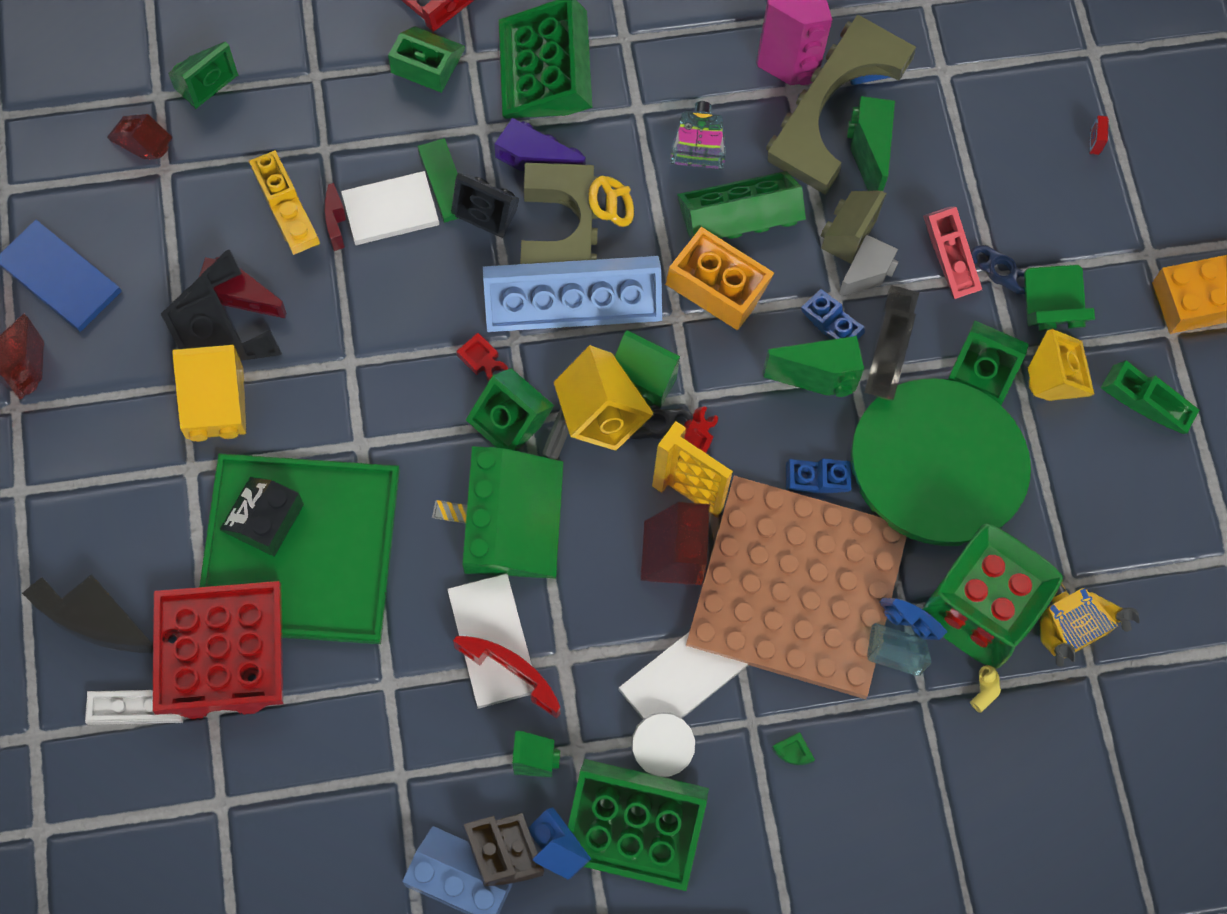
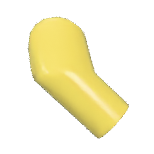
M985 665L979 670L980 692L970 701L971 706L979 713L986 709L1001 692L999 674L991 665Z

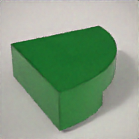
M800 732L771 747L780 759L793 765H806L815 761Z

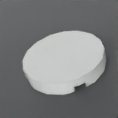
M657 713L647 716L637 725L632 736V751L636 762L646 772L660 777H669L680 773L690 764L695 753V738L691 728L682 718L671 713Z

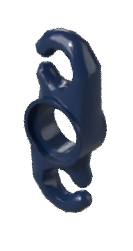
M979 245L971 250L974 264L978 263V253H984L988 257V261L979 263L978 267L988 272L989 278L994 283L1003 285L1016 294H1025V287L1019 286L1016 282L1017 278L1024 277L1025 271L1018 269L1011 257L1003 255L987 245ZM995 265H1006L1010 270V274L1006 276L999 275L995 271Z

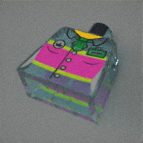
M696 102L694 112L685 111L682 113L672 145L670 164L723 170L726 156L723 117L711 114L712 105L709 102Z

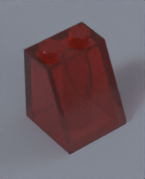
M677 502L644 521L641 581L702 585L707 565L710 504Z

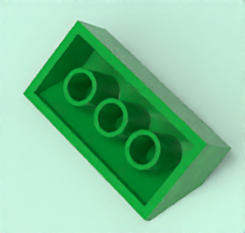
M787 171L677 194L687 232L691 239L701 227L718 238L726 237L733 239L742 236V233L750 231L756 233L766 232L773 226L789 227L796 225L797 221L806 220L802 186Z

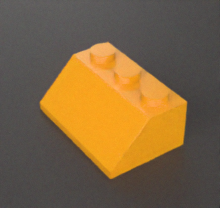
M701 227L669 266L665 285L738 331L756 307L774 272Z

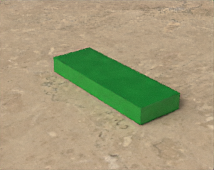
M445 138L418 145V152L443 222L459 219L451 213L455 179L458 173Z

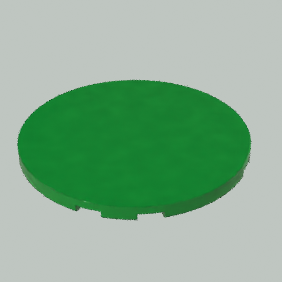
M932 378L912 380L892 387L869 405L862 415L852 439V472L860 488L859 492L873 512L875 511L888 522L889 527L902 535L923 543L940 546H960L963 543L970 542L978 529L984 524L1001 529L1013 518L1020 508L1030 484L1031 461L1029 450L1015 420L990 396L960 382Z

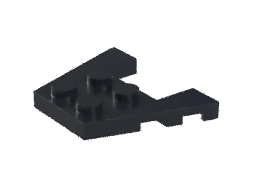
M230 249L226 250L190 287L175 299L161 313V316L178 349L234 345L240 361L279 356L282 352L271 330L244 343L241 342L215 290L216 286L242 274Z

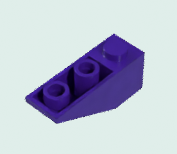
M514 118L510 120L494 144L495 158L519 171H525V163L586 165V157L579 150L572 147L568 148L560 144L553 136L544 135L536 131L529 123L519 122Z

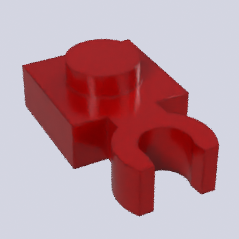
M479 333L474 335L456 351L457 356L476 375L484 370L488 382L492 378L493 372H502L508 369L505 363L495 361L499 357L498 351Z
M703 406L694 411L692 420L685 422L686 432L684 439L706 453L714 438L708 430L717 424L718 416H710L706 420L704 415L707 407Z

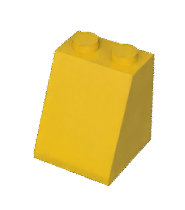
M224 345L173 350L180 429L185 438L200 442L207 440L208 437L220 436L224 439H233L238 437V435L246 434L244 368L235 346Z
M589 345L553 382L570 437L616 451L653 416L652 410L613 353Z

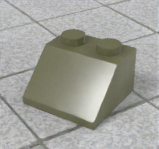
M851 191L846 201L841 199L834 211V214L837 215L833 223L828 221L820 236L824 238L821 249L852 264L865 236L870 234L878 220L887 193L883 191Z

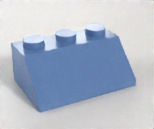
M432 826L417 849L402 881L405 887L465 914H500L513 884L484 886L468 841Z

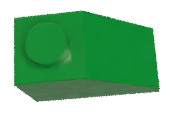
M515 731L512 762L514 775L552 777L553 769H559L560 750L554 749L555 740L524 731Z

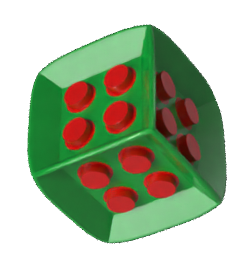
M984 524L967 544L922 610L935 618L948 631L943 638L980 663L991 665L998 669L1012 656L1015 647L1027 636L1062 584L1063 576L1049 561L1018 539L995 526Z

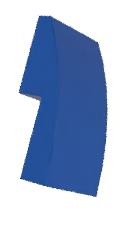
M822 289L801 307V311L830 340L857 336V339L865 334V327L843 312L842 304Z
M823 458L819 462L790 459L786 462V490L802 493L851 491V462Z
M882 598L879 602L885 609L884 614L889 621L895 625L912 626L913 631L922 639L940 640L948 632L930 614L909 602L896 598Z

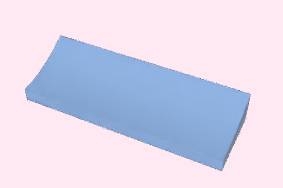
M658 256L483 266L487 332L662 321L661 265Z

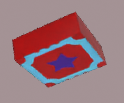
M1098 115L1090 129L1089 154L1099 155L1103 151L1108 141V116Z

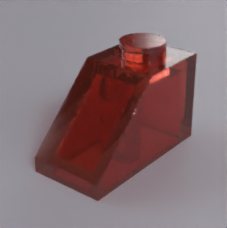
M149 114L123 116L107 138L146 160L161 158L168 151V143L173 137Z

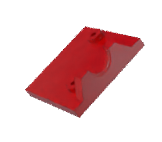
M280 581L154 591L153 712L155 715L172 713L190 719H197L207 716L209 712L220 710L237 711L246 715L255 714L268 705L284 704L282 593ZM171 637L177 638L174 643L169 642ZM249 676H256L255 680L248 681Z

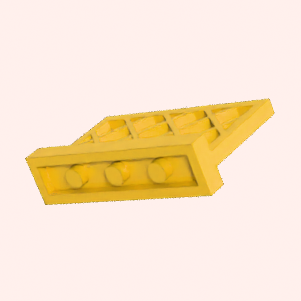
M675 421L658 444L652 487L662 493L667 485H669L718 518L724 508L733 471L684 439L686 427Z

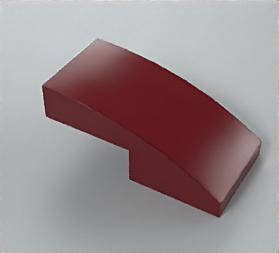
M331 183L328 184L326 191L325 219L333 250L337 251L345 248L337 223L345 221L346 216L335 184Z

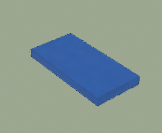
M37 220L30 224L0 253V267L79 332L122 292L119 286Z

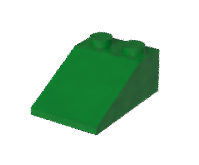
M861 96L858 107H853L851 121L848 123L846 137L851 139L850 150L868 191H883L889 174L895 100Z
M857 336L768 349L762 373L764 378L826 396L836 394L837 397H845L856 391L864 371V365Z

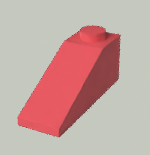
M950 206L924 215L931 243L953 298L957 299L982 290L957 207Z

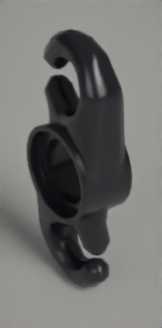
M683 408L652 409L653 416L630 438H663L675 423L676 418L684 417L689 421L693 419V416ZM654 417H660L665 421L666 426L659 431L653 430L649 426V421Z

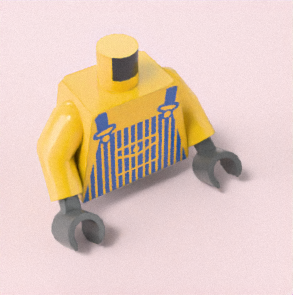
M1061 584L1051 600L1053 604L1042 614V619L1040 620V641L1053 656H1056V665L1063 666L1065 658L1075 662V652L1111 633L1118 626V622L1121 623L1124 631L1132 630L1129 620L1140 623L1139 614L1134 608L1128 607L1123 609L1093 592H1088L1085 588H1081L1069 595L1063 584Z

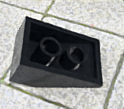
M458 173L455 179L451 213L465 222L503 238L517 211L519 198L515 197L507 189H498L489 185L483 178Z

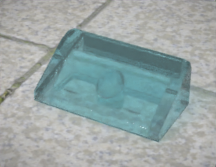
M877 623L872 625L867 653L869 661L915 676H920L930 666L931 658L926 639Z

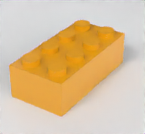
M1227 255L1163 267L1153 280L1152 285L1170 334L1227 323Z

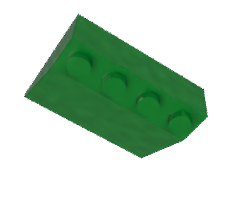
M555 0L499 19L502 116L504 118L565 116L593 108L587 10L577 0Z
M472 446L463 552L464 574H507L508 576L556 579L563 461L505 448Z
M584 759L568 824L570 831L591 858L584 867L687 891L709 788Z

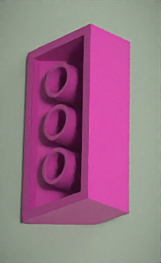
M767 0L756 60L757 66L790 86L813 83L811 78L815 70L819 66L821 67L832 23L827 0Z

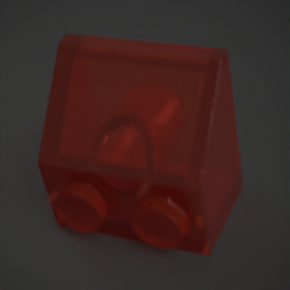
M25 314L20 316L0 335V382L19 400L35 391L38 383L42 380L44 340Z

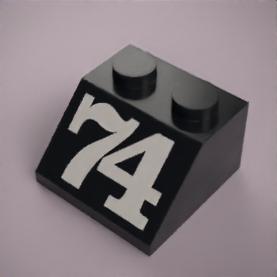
M250 477L222 524L220 531L275 557L304 503L299 493L272 480Z

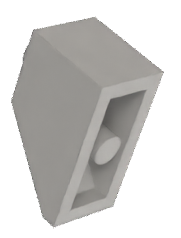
M866 235L842 282L839 294L846 296L882 285L886 275L892 277L899 263V261L895 260L898 249Z

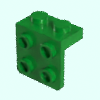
M1080 265L1036 267L1025 270L1024 283L1028 327L1039 326V331L1057 329V325L1068 324V329L1084 328L1086 327V322L1095 320L1094 308L1085 307L1083 269Z

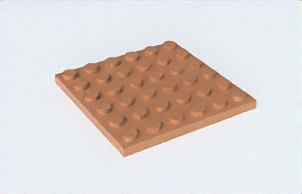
M734 476L686 646L866 699L887 619L884 614L885 609L879 602L882 598H892L907 536L889 527L888 522L881 517Z

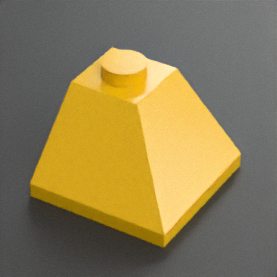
M1054 329L1048 330L1028 367L1030 377L1028 384L1033 395L1047 401L1095 395L1082 340Z

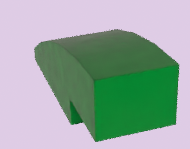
M1127 360L1113 365L1100 387L1130 409L1181 434L1188 433L1200 411L1156 375L1147 377Z

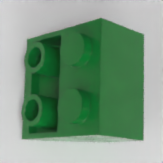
M416 26L411 27L399 34L388 54L391 73L442 93L465 50V46Z

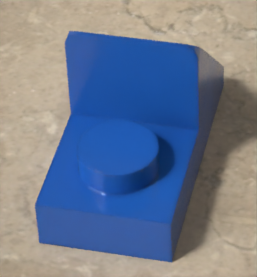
M554 807L546 809L528 827L531 836L542 849L532 859L540 866L566 879H571L591 860Z

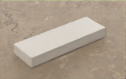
M153 690L87 691L85 723L88 725L183 723L184 717L172 713L154 714Z

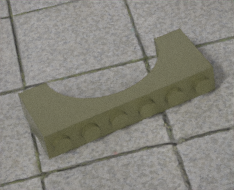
M858 14L852 23L848 21L840 34L842 39L838 45L833 44L830 47L825 58L827 62L823 68L819 66L815 70L811 78L812 85L808 91L804 89L800 93L796 101L797 108L793 114L789 112L785 116L781 124L782 131L778 137L774 135L766 147L769 163L783 171H787L793 177L826 195L839 175L842 163L827 150L819 132L818 121L825 103L839 87L861 76L883 75L899 81L914 59L916 50L914 45Z

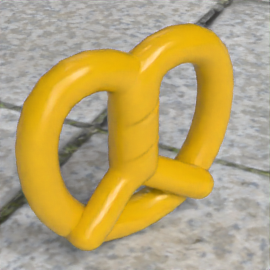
M599 176L592 182L589 189V205L592 212L598 218L611 220L617 226L626 227L630 225L634 218V205L629 193L630 187L624 186L612 177ZM601 185L606 194V211L600 208L597 200L598 189ZM618 196L622 197L625 204L624 218L617 215Z

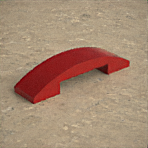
M469 636L455 637L453 643L456 650L479 666L487 656L535 688L531 693V701L556 719L559 717L561 708L551 687L541 674L522 657L488 640Z

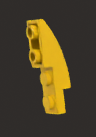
M276 150L249 160L269 208L293 255L319 245V238Z

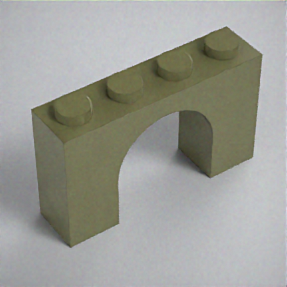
M525 163L524 202H545L565 205L576 214L580 223L574 233L563 240H521L520 264L597 260V254H591V245H597L598 228H592V219H598V217L592 212L589 205L590 186L599 177L594 176V165Z

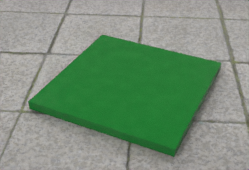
M218 453L199 587L280 581L282 593V638L381 644L400 467L396 465ZM250 477L272 480L299 493L304 503L275 557L220 531L222 524Z

